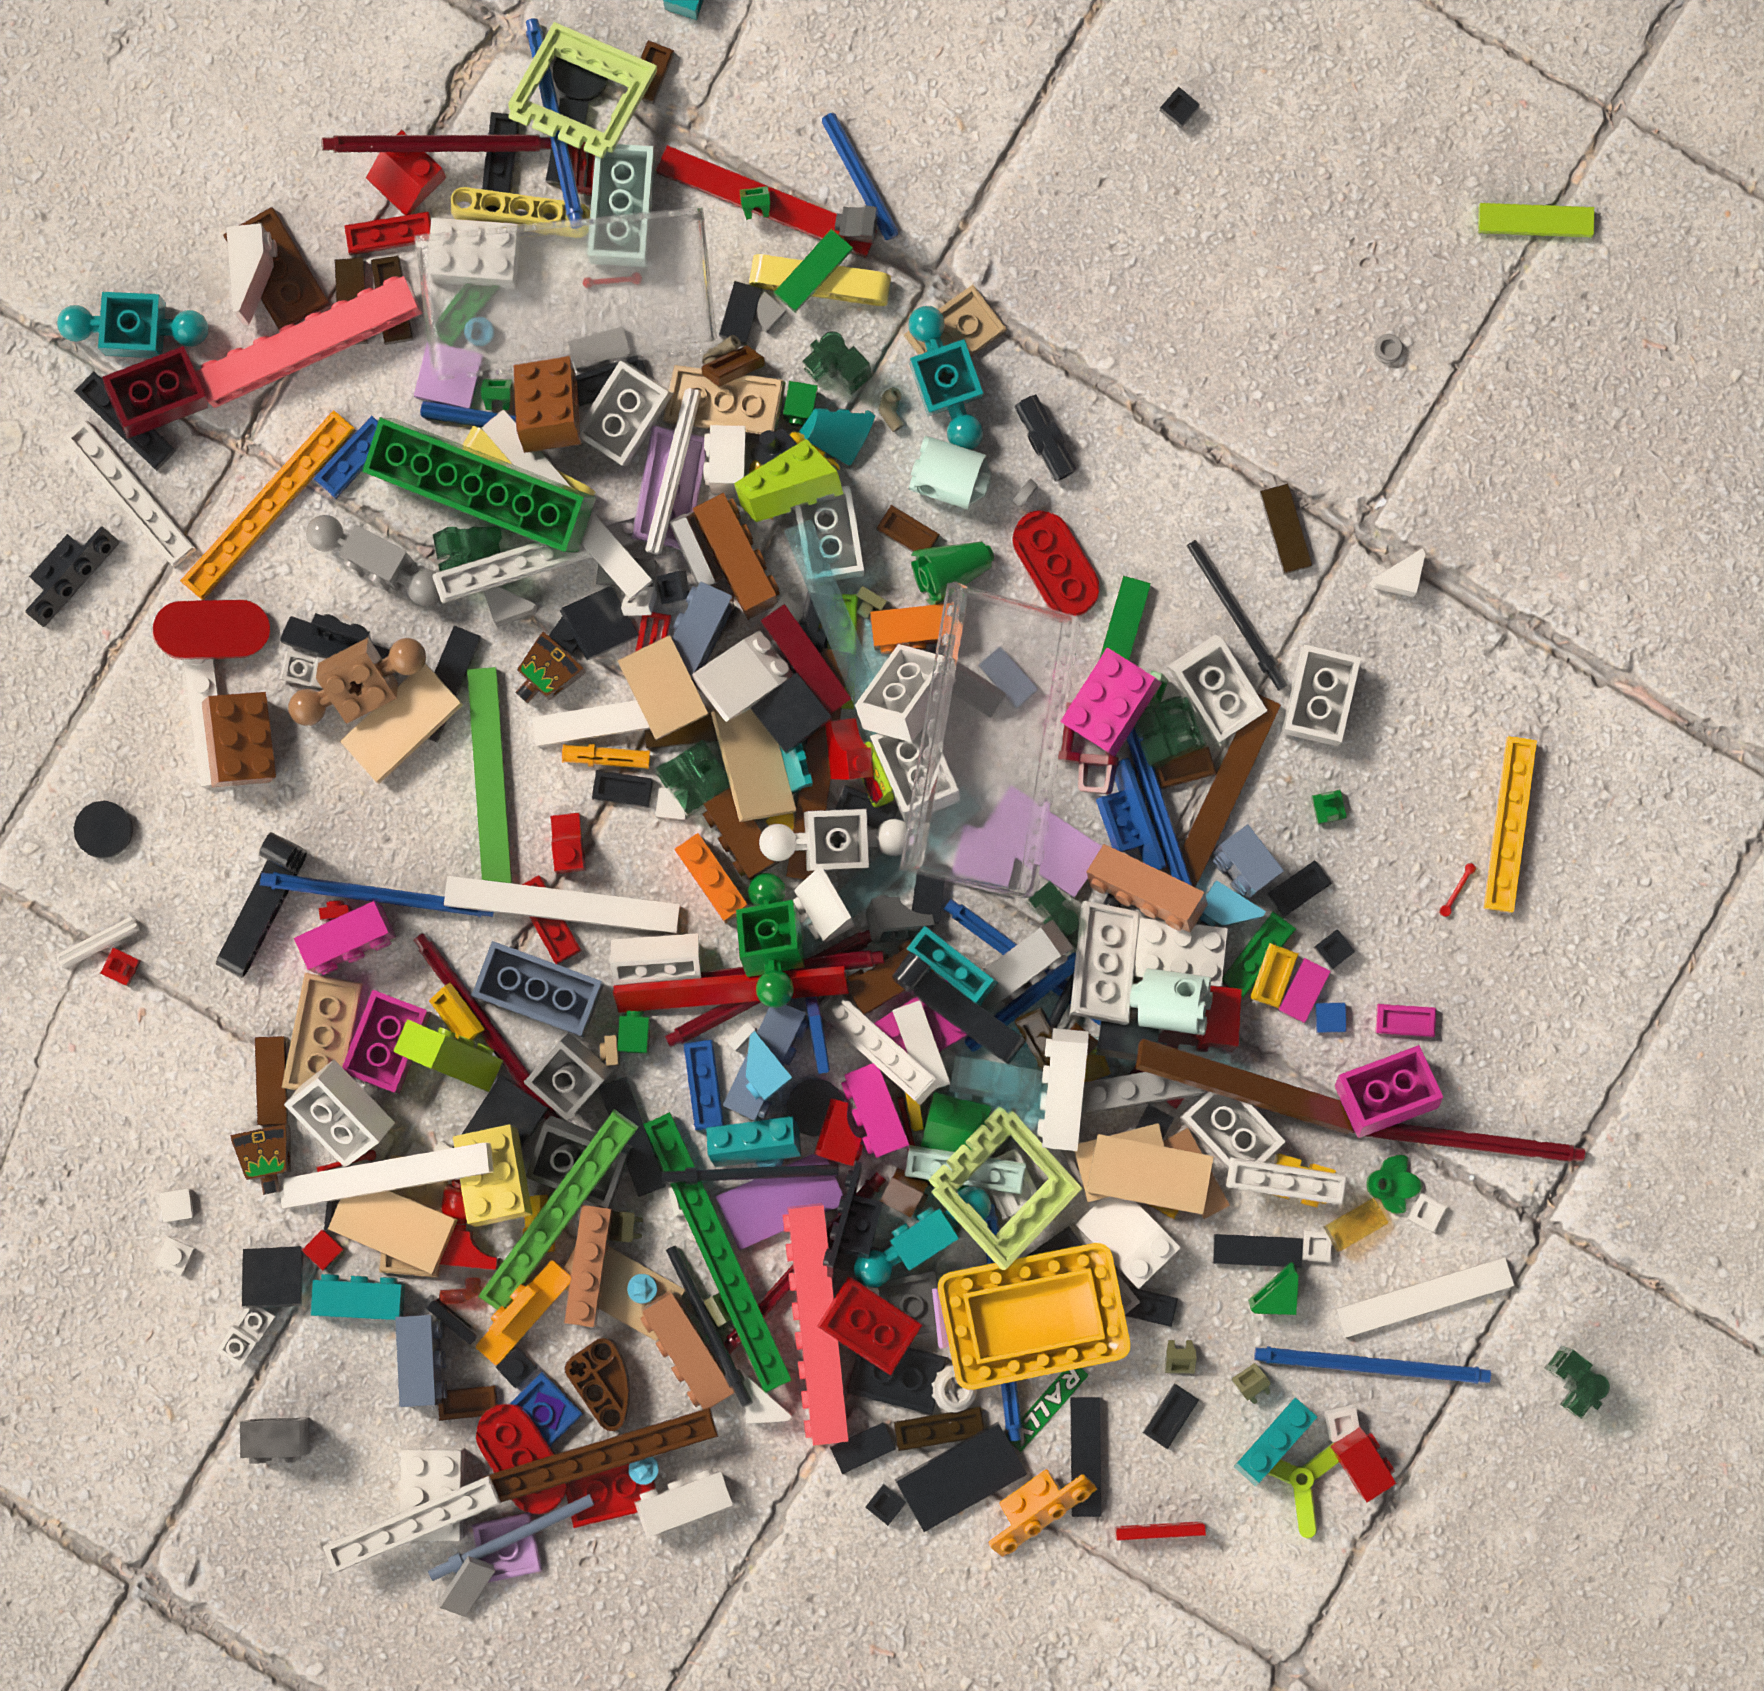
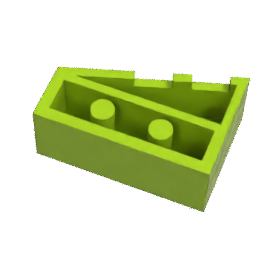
M807 439L734 483L741 507L755 522L790 512V507L808 502V505L815 504L818 498L833 493L835 497L844 494L837 470Z
M407 1019L393 1052L484 1091H490L503 1062L502 1059L493 1056L494 1049L478 1043L477 1048H474L475 1041L461 1035L455 1040L456 1033L439 1027L438 1032Z

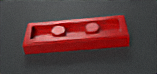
M423 212L344 225L349 255L429 243L431 230L430 213Z
M540 875L522 884L547 888ZM529 916L555 964L559 965L582 952L566 921Z
M1202 1521L1114 1527L1115 1539L1117 1541L1206 1535L1205 1524Z

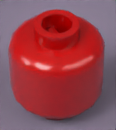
M453 1179L443 1189L441 1210L443 1214L457 1219L456 1224H466L467 1219L460 1179Z

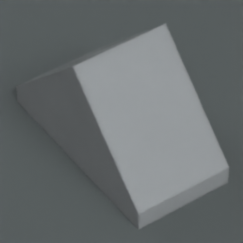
M499 586L483 591L493 621L497 627L529 617L538 611L536 604Z

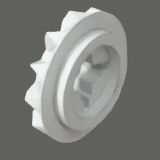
M953 1365L946 1366L945 1369L937 1372L935 1381L931 1383L933 1386L932 1397L940 1408L948 1412L963 1411L974 1401L977 1389L967 1390L960 1386L956 1389L955 1396L953 1393L945 1392L951 1387V1379L954 1383L958 1384Z

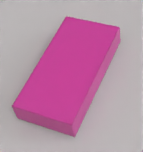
M1304 958L1278 1011L1305 1023L1331 971Z
M1377 1004L1376 1034L1435 1037L1436 1008Z

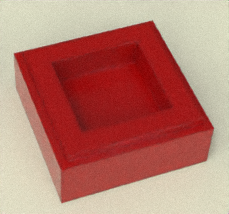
M321 1229L302 1249L322 1271L344 1250L324 1229Z

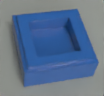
M1345 1003L1315 1004L1316 1033L1346 1032Z

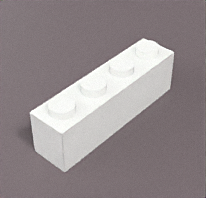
M1053 1028L1052 1039L1046 1038L1045 1056L1050 1057V1066L1044 1065L1042 1083H1048L1047 1092H1041L1040 1110H1045V1119H1039L1037 1136L1043 1137L1042 1148L1077 1151L1088 1048L1089 1032Z

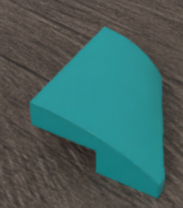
M815 408L799 432L811 444L850 466L862 448L876 415L870 410H865V413H851L845 409L832 412L828 409Z
M802 743L787 755L780 747L792 794L799 793L802 788L812 786L813 782L808 771Z

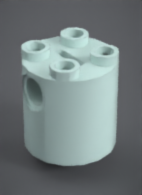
M924 437L920 452H922L920 459L915 460L911 472L912 479L909 490L965 509H969L971 504L986 496L992 475L985 454L933 437Z
M1146 968L1143 980L1138 984L1132 985L1130 994V1007L1138 1008L1139 1026L1205 1035L1207 1028L1205 1012L1206 1009H1211L1213 993L1210 992L1211 977Z

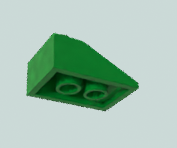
M934 1092L921 1147L956 1152L961 1145H965L971 1150L966 1144V1140L981 1125L987 1126L985 1121L989 1117L991 1106ZM962 1185L957 1191L969 1186Z

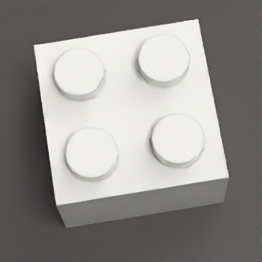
M710 425V434H705L704 449L706 457H709V462H704L705 485H710L712 494H721L723 492L724 494H737L734 483L747 475L748 438L745 426Z

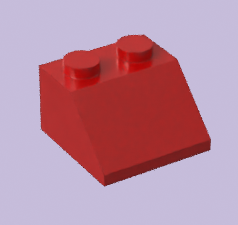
M401 129L396 135L407 134ZM380 152L366 179L403 215H410L446 179V175L442 167L426 152Z

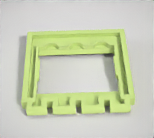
M553 22L508 103L511 110L509 119L526 126L533 119V129L551 137H554L559 130L558 140L580 148L583 142H586L584 151L604 158L607 151L613 153L657 73V65ZM554 56L629 87L626 94L623 93L613 111L611 121L604 133L530 101Z
M998 1107L985 1121L990 1130L985 1125H981L966 1140V1144L971 1150L967 1146L961 1145L946 1161L952 1171L946 1165H942L931 1176L929 1181L935 1187L932 1191L933 1195L999 1268L1005 1270L1082 1190V1187L1047 1148H1042V1143L1013 1111L1007 1113L1003 1108ZM1011 1135L1049 1179L994 1235L987 1227L988 1224L969 1203L966 1204L956 1191Z

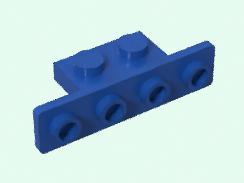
M1124 758L1119 761L1115 775V782L1119 792L1102 796L1096 799L1112 848L1120 852L1139 848L1143 863L1161 870L1166 867L1164 852L1157 841L1154 824L1149 818L1145 806V798L1140 792L1136 780L1135 769L1131 765L1129 758Z

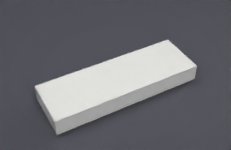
M919 1000L892 1010L907 1053L940 1082L936 1089L950 1084L921 1001Z

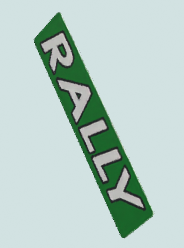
M1082 1368L1063 1371L1021 1418L1022 1440L1009 1442L1021 1452L1088 1377V1374Z

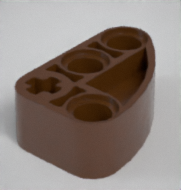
M600 1338L572 1356L565 1364V1373L600 1426L607 1431H615L621 1428L627 1419L630 1402L629 1375L622 1353L616 1343L610 1338ZM599 1343H606L610 1346L611 1355L608 1359H600L597 1356L596 1347ZM575 1360L577 1363L584 1362L587 1368L583 1369L585 1371L583 1376L581 1373H573L572 1368L575 1367L573 1364ZM593 1384H597L603 1389V1397L599 1401L592 1400L588 1395V1389ZM608 1409H615L619 1412L620 1421L617 1425H610L606 1422L605 1413Z

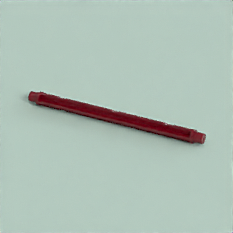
M539 134L333 135V137H322L321 147L322 151H333L334 153L539 152L540 150L551 149L550 137H540Z
M869 929L862 933L859 931L810 958L858 952L868 947L867 944L872 942ZM761 1001L721 1004L675 1028V1031L666 1035L665 1038L670 1048L679 1043L683 1044L756 1006Z
M424 933L418 935L413 941L418 946L419 953L422 954L444 986L451 983L484 1027L485 1030L480 1033L490 1048L494 1049L495 1055L503 1060L502 1064L518 1086L549 1107L543 1118L547 1120L550 1116L561 1119L552 1107L524 1083L530 1073L499 1031L493 1026L491 1020L473 996H471V993L456 973L451 969L433 941H429Z
M867 950L805 958V967L785 971L844 966L845 970L874 967L876 964H884L885 956L883 950L874 952ZM743 967L701 972V978L744 975L746 973Z
M1395 1124L1363 1136L1533 1158L1539 1157L1572 1162V1160L1584 1161L1585 1159L1584 1148H1576L1574 1145L1466 1133L1464 1131L1407 1124Z
M876 1172L870 1180L867 1179L865 1181L866 1183L856 1193V1196L871 1199L876 1193H879V1188L886 1180ZM840 1213L826 1226L828 1246L834 1241L830 1239L834 1222H840ZM793 1264L758 1302L759 1309L764 1318L790 1290L789 1273H794ZM736 1328L730 1335L726 1336L727 1339L724 1342L730 1355L736 1348L739 1349L742 1344Z

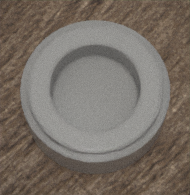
M1393 334L1380 336L1373 347L1375 358L1383 364L1395 363L1403 352L1401 340Z
M1030 478L1012 501L1019 507L1023 506L1038 488V484Z

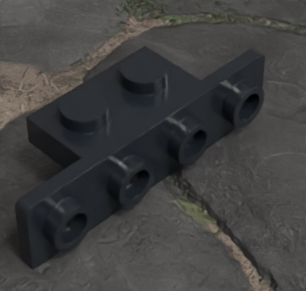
M103 526L92 535L83 547L70 535L66 534L29 576L43 591L25 610V613L42 627H45L119 545L120 541Z
M315 613L311 623L293 616L289 617L280 641L282 644L327 659L366 638H369L371 641L370 631H367L365 627L353 623L349 625L340 622L333 615L324 614L323 616ZM373 644L382 659L389 656V649Z
M856 1161L854 1171L848 1170L845 1187L849 1188L847 1196H841L837 1212L841 1214L840 1222H834L830 1236V1239L834 1240L832 1249H826L823 1266L827 1267V1277L833 1278L840 1253L869 1259L883 1202L856 1196L862 1174L861 1162Z

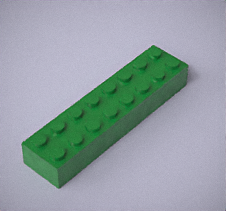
M379 418L362 471L563 552L579 551L597 498L395 418Z

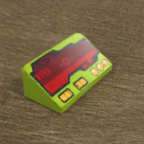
M868 741L865 745L871 747L874 776L861 779L873 807L877 808L894 801V794L872 742Z

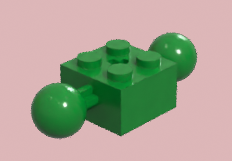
M763 873L751 881L748 889L749 898L755 906L736 910L739 958L747 977L762 975L756 984L758 999L768 1007L779 1008L786 1005L794 993V985L791 978L782 971L805 967L801 919L794 900L783 901L785 898L783 881L774 874Z

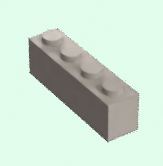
M1053 920L1037 929L983 970L996 980L998 984L980 1007L994 1015L1006 1006L1003 1002L1006 998L1010 997L1013 1001L1026 991L1024 988L1026 983L1030 981L1032 985L1036 984L1047 976L1044 971L1051 966L1054 970L1068 960L1065 954L1071 951L1073 947Z
M1147 1072L1084 1082L1083 1088L1085 1109L1088 1114L1204 1095L1202 1089Z

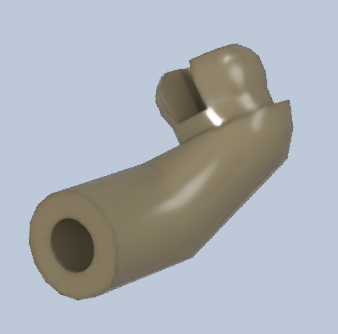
M731 335L704 353L702 363L707 364L735 351L741 346L740 340L735 335Z
M895 387L889 388L883 393L878 408L880 415L892 432L897 431L904 425L896 413L902 394Z

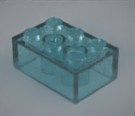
M955 1055L949 1091L955 1092L954 1097L959 1099L972 1100V1095L984 1097L983 1103L1001 1105L1002 1100L1012 1102V1108L1030 1111V1106H1037L1043 1071L1042 1069Z

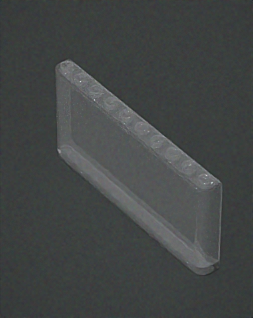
M703 206L414 236L432 375H438V380L454 379L457 373H466L467 377L483 376L484 371L495 370V374L512 373L513 365L565 356H570L572 362L581 361V366L598 364V359L609 358L610 363H619L620 360L627 361V356L637 355L638 360L654 359L656 353H667V357L683 356L686 350H695V354L712 353L713 347L718 346Z
M958 582L947 584L899 870L1019 899L1030 898L1038 891L1040 885L1038 878L1040 865L1044 859V840L1049 829V809L1054 798L1052 793L1053 784L1058 773V754L1063 743L1061 736L1063 723L1060 720L1067 711V698L1072 687L1070 680L1072 667L1076 661V642L1081 631V625L1076 616Z

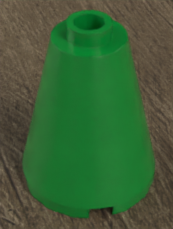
M981 541L918 549L911 553V556H916V560L911 562L915 581L920 592L926 591L930 598L925 600L930 605L939 604L991 569L992 562L994 561V553L991 547Z

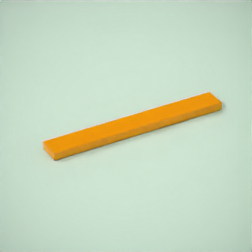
M333 410L180 581L201 600H205L354 434L356 429Z

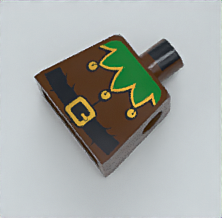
M543 631L517 669L526 681L515 693L527 704L538 692L546 699L551 700L583 676L586 671Z
M283 1124L230 1135L246 1180L260 1179L263 1195L281 1192L278 1175L291 1172L290 1125Z

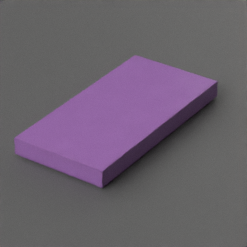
M811 1154L786 1166L827 1165L830 1163L827 1158ZM835 1176L754 1179L720 1194L716 1198L739 1250H742L783 1232L782 1215L788 1214L787 1207L822 1203L826 1213L839 1206L843 1193Z

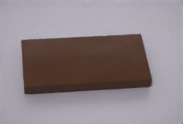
M273 207L240 224H262L266 232H270L271 239L276 241L277 257H273L274 267L260 299L278 330L289 324L296 325L305 320L308 315L319 312L330 305ZM225 233L223 236L227 241V233Z

